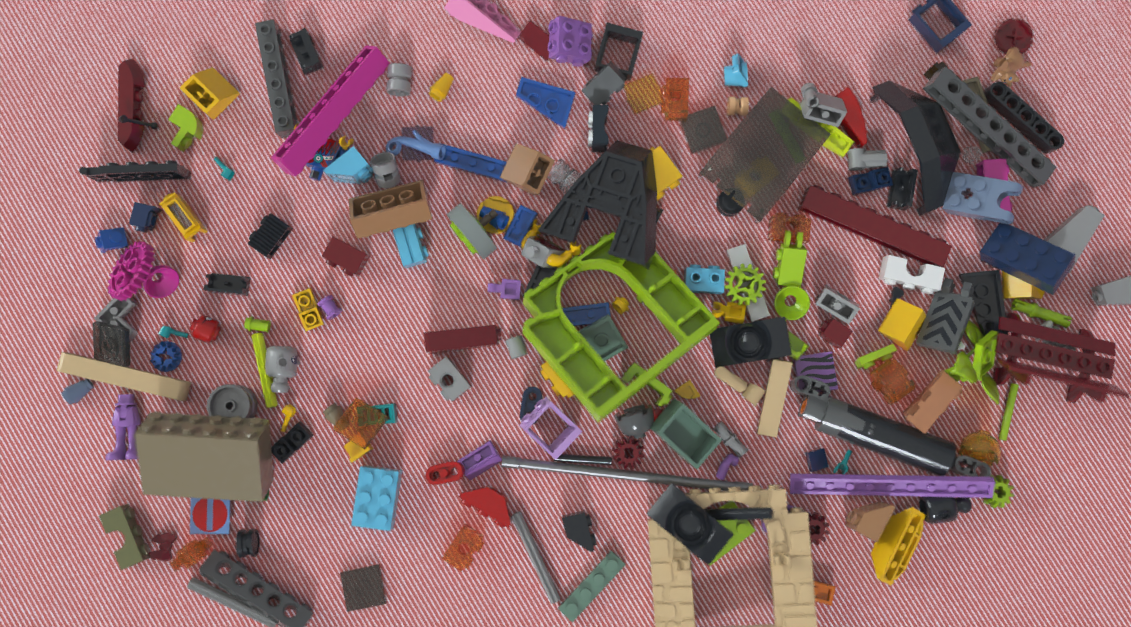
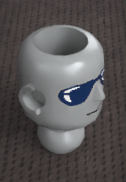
M270 346L266 350L265 372L269 377H273V383L271 384L272 392L287 393L289 391L288 378L296 376L297 365L300 364L295 347Z

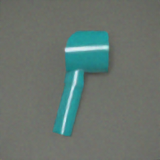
M215 157L214 161L223 169L220 175L230 181L235 172L224 165L218 157Z
M163 326L158 332L159 335L165 338H169L170 334L188 338L189 335L188 333L176 331L170 326Z
M847 450L842 462L838 463L833 469L834 473L838 469L842 470V474L847 473L849 469L847 463L852 454L851 450Z

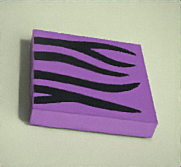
M832 351L802 355L798 361L793 359L796 377L805 375L826 383L830 390L838 389ZM801 379L797 381L799 389L802 390L804 388V382ZM811 388V389H810V390H815V391L821 392V391L819 390L820 388H816V389Z

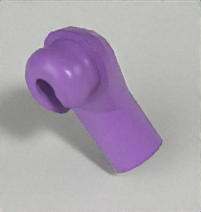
M728 454L720 463L716 477L720 480H725L730 465L737 466L739 457Z

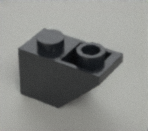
M584 510L563 515L562 520L566 537L586 550L594 551L593 546L597 545L594 533L590 534L589 526H592L590 515H585Z

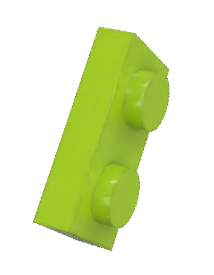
M893 343L859 357L854 363L857 369L862 367L868 369L875 366V362L879 360L885 362L892 359V355L897 349Z

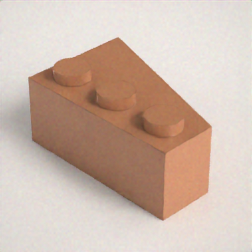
M941 370L904 410L905 418L925 434L937 418L948 409L950 402L961 395L963 386L944 370Z

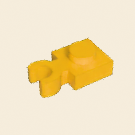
M727 301V306L720 302L713 303V309H718L712 310L715 318L724 316V321L744 323L745 304L738 305V303Z

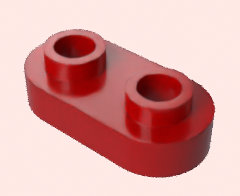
M456 461L433 465L427 469L426 479L432 485L459 481L463 478L465 469L460 462ZM454 468L458 469L456 475L453 473ZM436 472L440 473V477L438 479L435 476Z

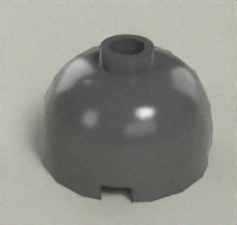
M645 405L634 406L625 409V414L620 415L618 412L614 415L619 430L627 436H634L635 439L646 436L645 432L650 430L654 422V413L651 405H648V408H645Z

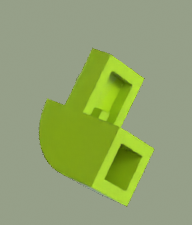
M178 104L168 120L180 128L171 144L184 152L185 149L191 146L193 137L201 140L203 125L196 115Z

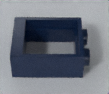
M926 0L927 3L924 6L920 4L912 10L913 15L908 19L936 54L972 25L952 0ZM935 4L956 27L941 40L921 17L922 14Z

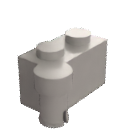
M813 83L804 84L801 88L803 100L800 103L803 117L839 127L847 113L843 99L817 92V88Z

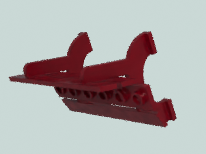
M1005 312L1006 317H999V330L1011 332V335L998 333L995 353L1008 355L1007 360L997 358V362L1003 365L1001 368H994L993 379L997 386L1004 385L1011 376L1020 383L1028 385L1031 381V376L1071 384L1069 385L1066 402L1076 403L1083 393L1102 403L1105 402L1107 393L1130 398L1129 393L1113 384L1090 379V375L1112 379L1115 360L1097 356L1094 353L1115 356V343L1096 339L1091 331L1086 329H1080L1079 334L1023 322L1017 313ZM1022 335L1071 347H1076L1082 349L1083 352L1062 348L1054 345H1049L1041 342H1036L1021 337ZM1017 358L1077 371L1080 374L1079 376L1019 363Z

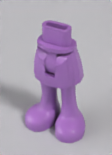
M134 394L118 395V403H115L117 407H115L112 418V426H115L116 445L112 452L106 454L105 460L138 459L134 433L137 431V426L141 425L137 403H134ZM126 427H127V430H128V440H129L128 451H126V443H125Z

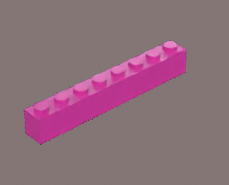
M366 45L273 154L271 159L286 174L296 177L303 171L307 162L314 158L317 150L327 142L332 132L339 128L342 120L351 113L352 108L362 100L367 90L372 88L377 78L386 71L390 63L377 47Z

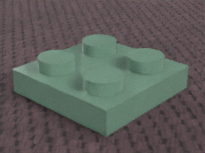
M609 314L578 331L603 361L628 348Z

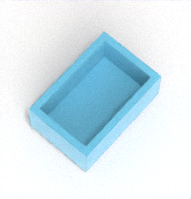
M367 465L360 466L351 526L385 531L394 529L402 470Z

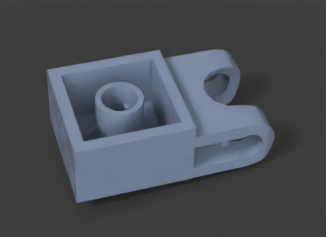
M953 172L942 209L947 214L1012 224L1014 221L1013 214L1010 211L1001 209L1000 203L1007 196L1021 195L1023 186L1017 182ZM972 193L973 196H969V199H967L966 196Z

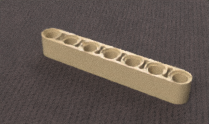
M61 352L56 369L58 372L180 401H187L191 386L189 381L66 352Z

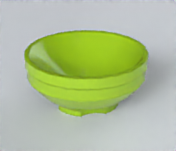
M786 286L779 290L775 296V310L780 317H786V320H798L807 313L810 307L809 296L804 289L798 286ZM789 295L794 296L796 299L795 303L791 306L786 305L784 302L785 298Z

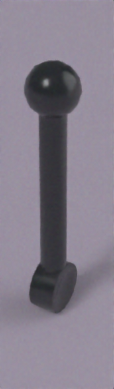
M126 115L119 117L121 123L130 122L149 126L152 129L158 128L156 122L148 123L134 120Z

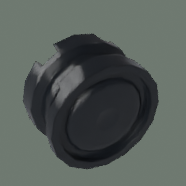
M728 188L722 191L717 198L716 207L723 216L732 217L742 210L745 199L739 190Z
M239 530L236 536V552L238 557L242 558L247 555L256 557L260 546L258 530Z

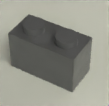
M610 61L583 86L581 91L594 105H605L611 99L610 95L612 93H618L624 88L626 77Z

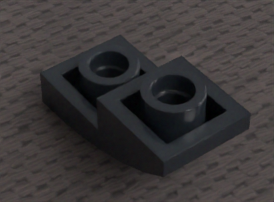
M300 421L271 447L272 454L283 464L314 435Z

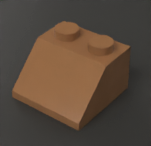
M879 501L854 508L853 511L848 513L845 526L877 542L896 507Z

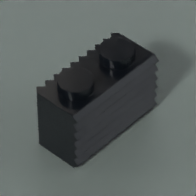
M272 213L269 216L266 215L261 220L260 228L252 232L248 242L251 247L269 259L273 257L293 230V228Z

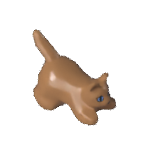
M1012 47L1007 51L1004 58L998 57L994 61L993 66L997 67V69L992 74L991 81L995 82L1000 79L1003 83L1012 87V82H1019L1016 72L1021 68L1030 67L1032 63L1024 61V56L1020 53L1019 49Z

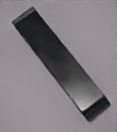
M994 82L984 90L987 103L1043 153H1052L1064 145L1062 134L1003 82Z

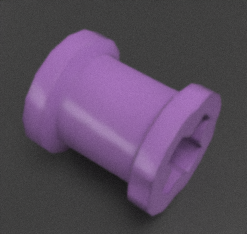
M332 295L323 298L317 303L326 313L327 320L335 318L342 312V309L338 308L333 301L334 297Z

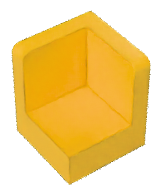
M359 433L353 437V440L344 445L345 450L351 457L349 459L351 463L374 449L364 433Z

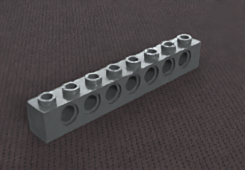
M947 67L940 69L934 73L924 86V91L983 144L990 148L1000 159H1006L1008 166L1032 188L1045 184L1056 169V166L1051 163L1049 158L1040 153L1036 146L1029 143L1007 120L996 113L994 108L986 104L981 96L975 94L965 82H962L952 70Z

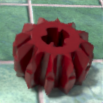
M632 436L629 437L628 443L626 438L622 437V445L618 441L615 442L619 449L612 448L613 452H618L612 458H620L617 462L618 466L624 461V469L628 468V463L634 469V461L639 465L642 463L637 459L638 456L645 457V454L639 453V451L644 450V446L636 447L640 443L638 439L632 444ZM629 447L632 448L631 453L633 455L625 458L624 449L627 448L629 450Z
M808 512L809 528L811 525L816 526L814 527L816 529L815 532H811V529H809L810 544L812 545L814 542L815 545H819V539L825 542L826 538L823 535L830 534L829 531L825 530L829 523L824 522L825 517H819L817 512H814L812 515Z

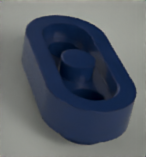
M529 387L524 391L520 420H522L527 412H532L535 409L536 403L542 399V393L538 388ZM531 393L536 394L535 400H530L529 395Z

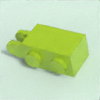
M785 231L784 241L781 243L780 249L776 251L778 264L773 269V278H775L778 285L801 287L807 249L802 245L803 232H797L795 244H790L791 231Z

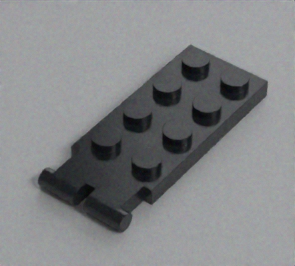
M147 161L141 165H138L136 162H127L126 165L107 163L106 166L81 167L79 169L82 175L99 183L110 181L133 182L191 179V172L176 161H165V164Z

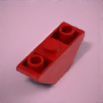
M485 486L464 491L459 495V498L462 499L461 503L471 508V506L479 509L477 512L485 518H488V516L495 519L494 523L502 528L505 526L510 527L512 522L504 494L491 486Z

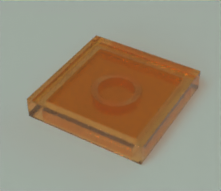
M356 397L334 425L333 430L365 450L388 420V417Z

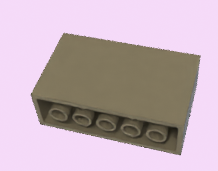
M150 412L134 433L143 495L263 502L274 480L270 424L268 419Z

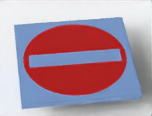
M191 498L190 534H230L231 500Z

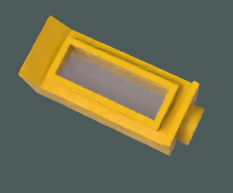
M175 192L170 193L159 203L183 234L185 240L193 243L196 241L193 236L199 231L202 233L208 232L181 195Z

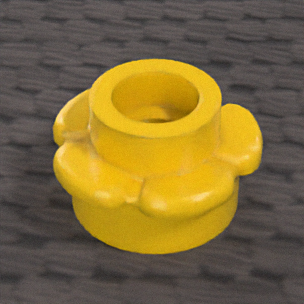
M615 297V301L612 302V307L619 314L629 311V302L624 297Z

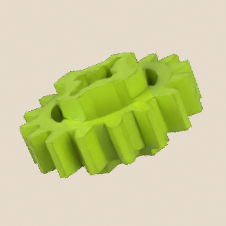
M741 264L740 269L736 266L733 267L734 273L731 271L727 273L730 278H725V282L728 285L724 286V289L729 290L726 296L732 295L731 302L738 300V305H742L743 301H745L746 306L750 305V300L756 303V297H763L760 291L766 290L765 287H762L766 280H761L764 274L757 273L758 267L752 270V264H749L747 268H745L744 264ZM742 272L749 273V274L752 275V277L746 276V275H745L744 273H742ZM734 277H735V280H736V285H735V287H733V285H732V284H733V279H734ZM751 281L749 285H747V288L744 287L738 289V287H740L741 284H743V282ZM755 282H757L756 292L753 289ZM737 293H743L747 297H741Z

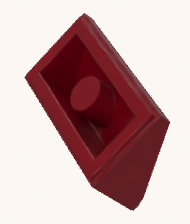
M530 20L518 39L547 62L549 60V35Z

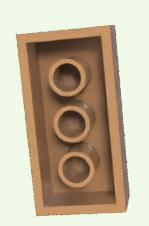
M423 180L349 199L350 222L357 239L381 232L385 233L400 227L404 228L416 223H423L432 219L430 201Z

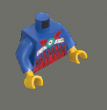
M346 135L341 137L339 141L328 138L327 142L317 150L314 158L306 164L307 167L312 168L309 178L320 181L323 170L350 149L349 146L354 143V140L351 138L346 143Z

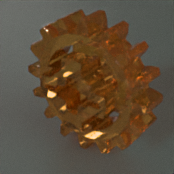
M208 537L201 541H197V539L192 542L190 541L175 553L177 557L170 562V565L175 571L184 566L186 569L194 566L207 556L205 551L213 546L212 542Z

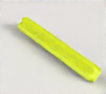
M255 333L251 337L265 405L267 408H273L278 404L275 392L271 391L273 379L266 375L265 372L266 346L263 333Z

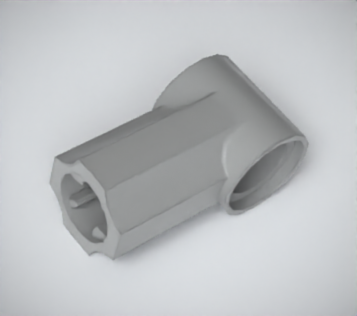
M855 148L847 151L848 170L851 171L885 167L888 160L885 150L865 151L863 148Z
M522 335L505 341L511 359L528 354Z

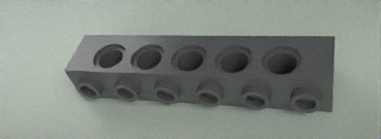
M273 19L255 23L275 133L281 138H286L294 131V126L298 121L280 27Z
M214 549L199 568L200 575L281 627H306L313 617L312 609L304 603L298 604L292 595L281 593L278 591V586L271 582L267 584L262 580L263 577L254 571L250 573L246 570L244 564L239 561L233 562L229 559L230 556L222 550L218 552ZM222 567H228L230 572L221 574L219 570ZM240 577L247 580L243 585H238L235 581ZM255 588H261L263 593L255 596L252 594V591ZM275 598L278 599L280 603L279 605L272 607L268 604L269 600ZM288 609H293L296 615L294 617H287L285 612Z

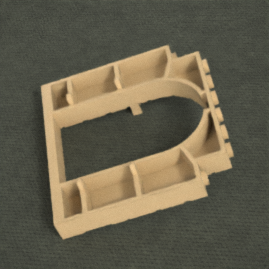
M779 484L768 485L767 489H761L760 486H748L749 490H741L740 487H729V491H721V488H709V492H701V489H690L689 493H685L703 509L720 501H736L751 508L771 507L774 510L773 519H762L768 538L774 624L719 627H817L808 512L802 510V507H792L790 511H787L786 489L780 488ZM650 518L648 519L655 627H695L690 551Z

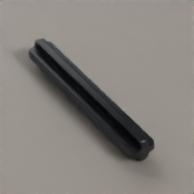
M771 507L704 509L716 520L773 519L774 510Z

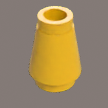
M444 73L430 87L429 95L438 102L446 99L454 78L450 74Z

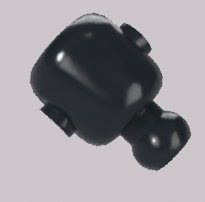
M921 496L919 500L920 512L925 514L924 520L929 524L955 521L958 512L969 513L972 509L969 497Z

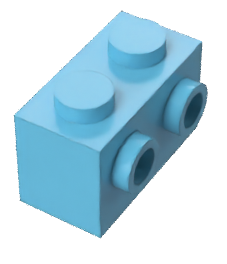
M691 264L684 269V283L693 293H724L725 269H720V266L701 268V265Z

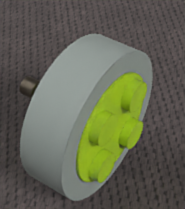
M462 204L457 205L446 214L452 223L449 226L472 254L477 253L484 260L497 249L484 228L485 225L498 216L494 209L479 221Z

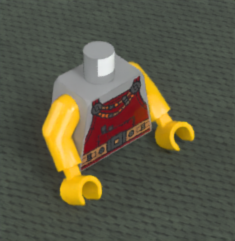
M537 219L533 221L532 229L528 231L521 241L522 256L541 267L554 269L563 266L572 258V255H580L582 244L576 246L577 241L575 243L570 242V250L565 251L548 240L537 236V234H541L538 231L541 225H537Z

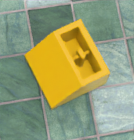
M213 67L193 74L179 87L213 120L240 95Z

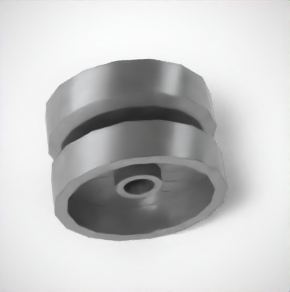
M225 384L211 392L207 400V412L209 416H239L252 419L257 412L258 402L255 394L249 388L243 385Z

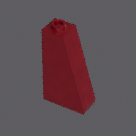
M496 325L424 332L425 349L429 354L499 345V340H502L501 330L497 329Z

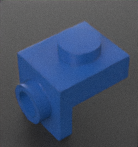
M124 227L100 230L97 237H95L96 247L100 248L101 253H106L107 250L128 247Z

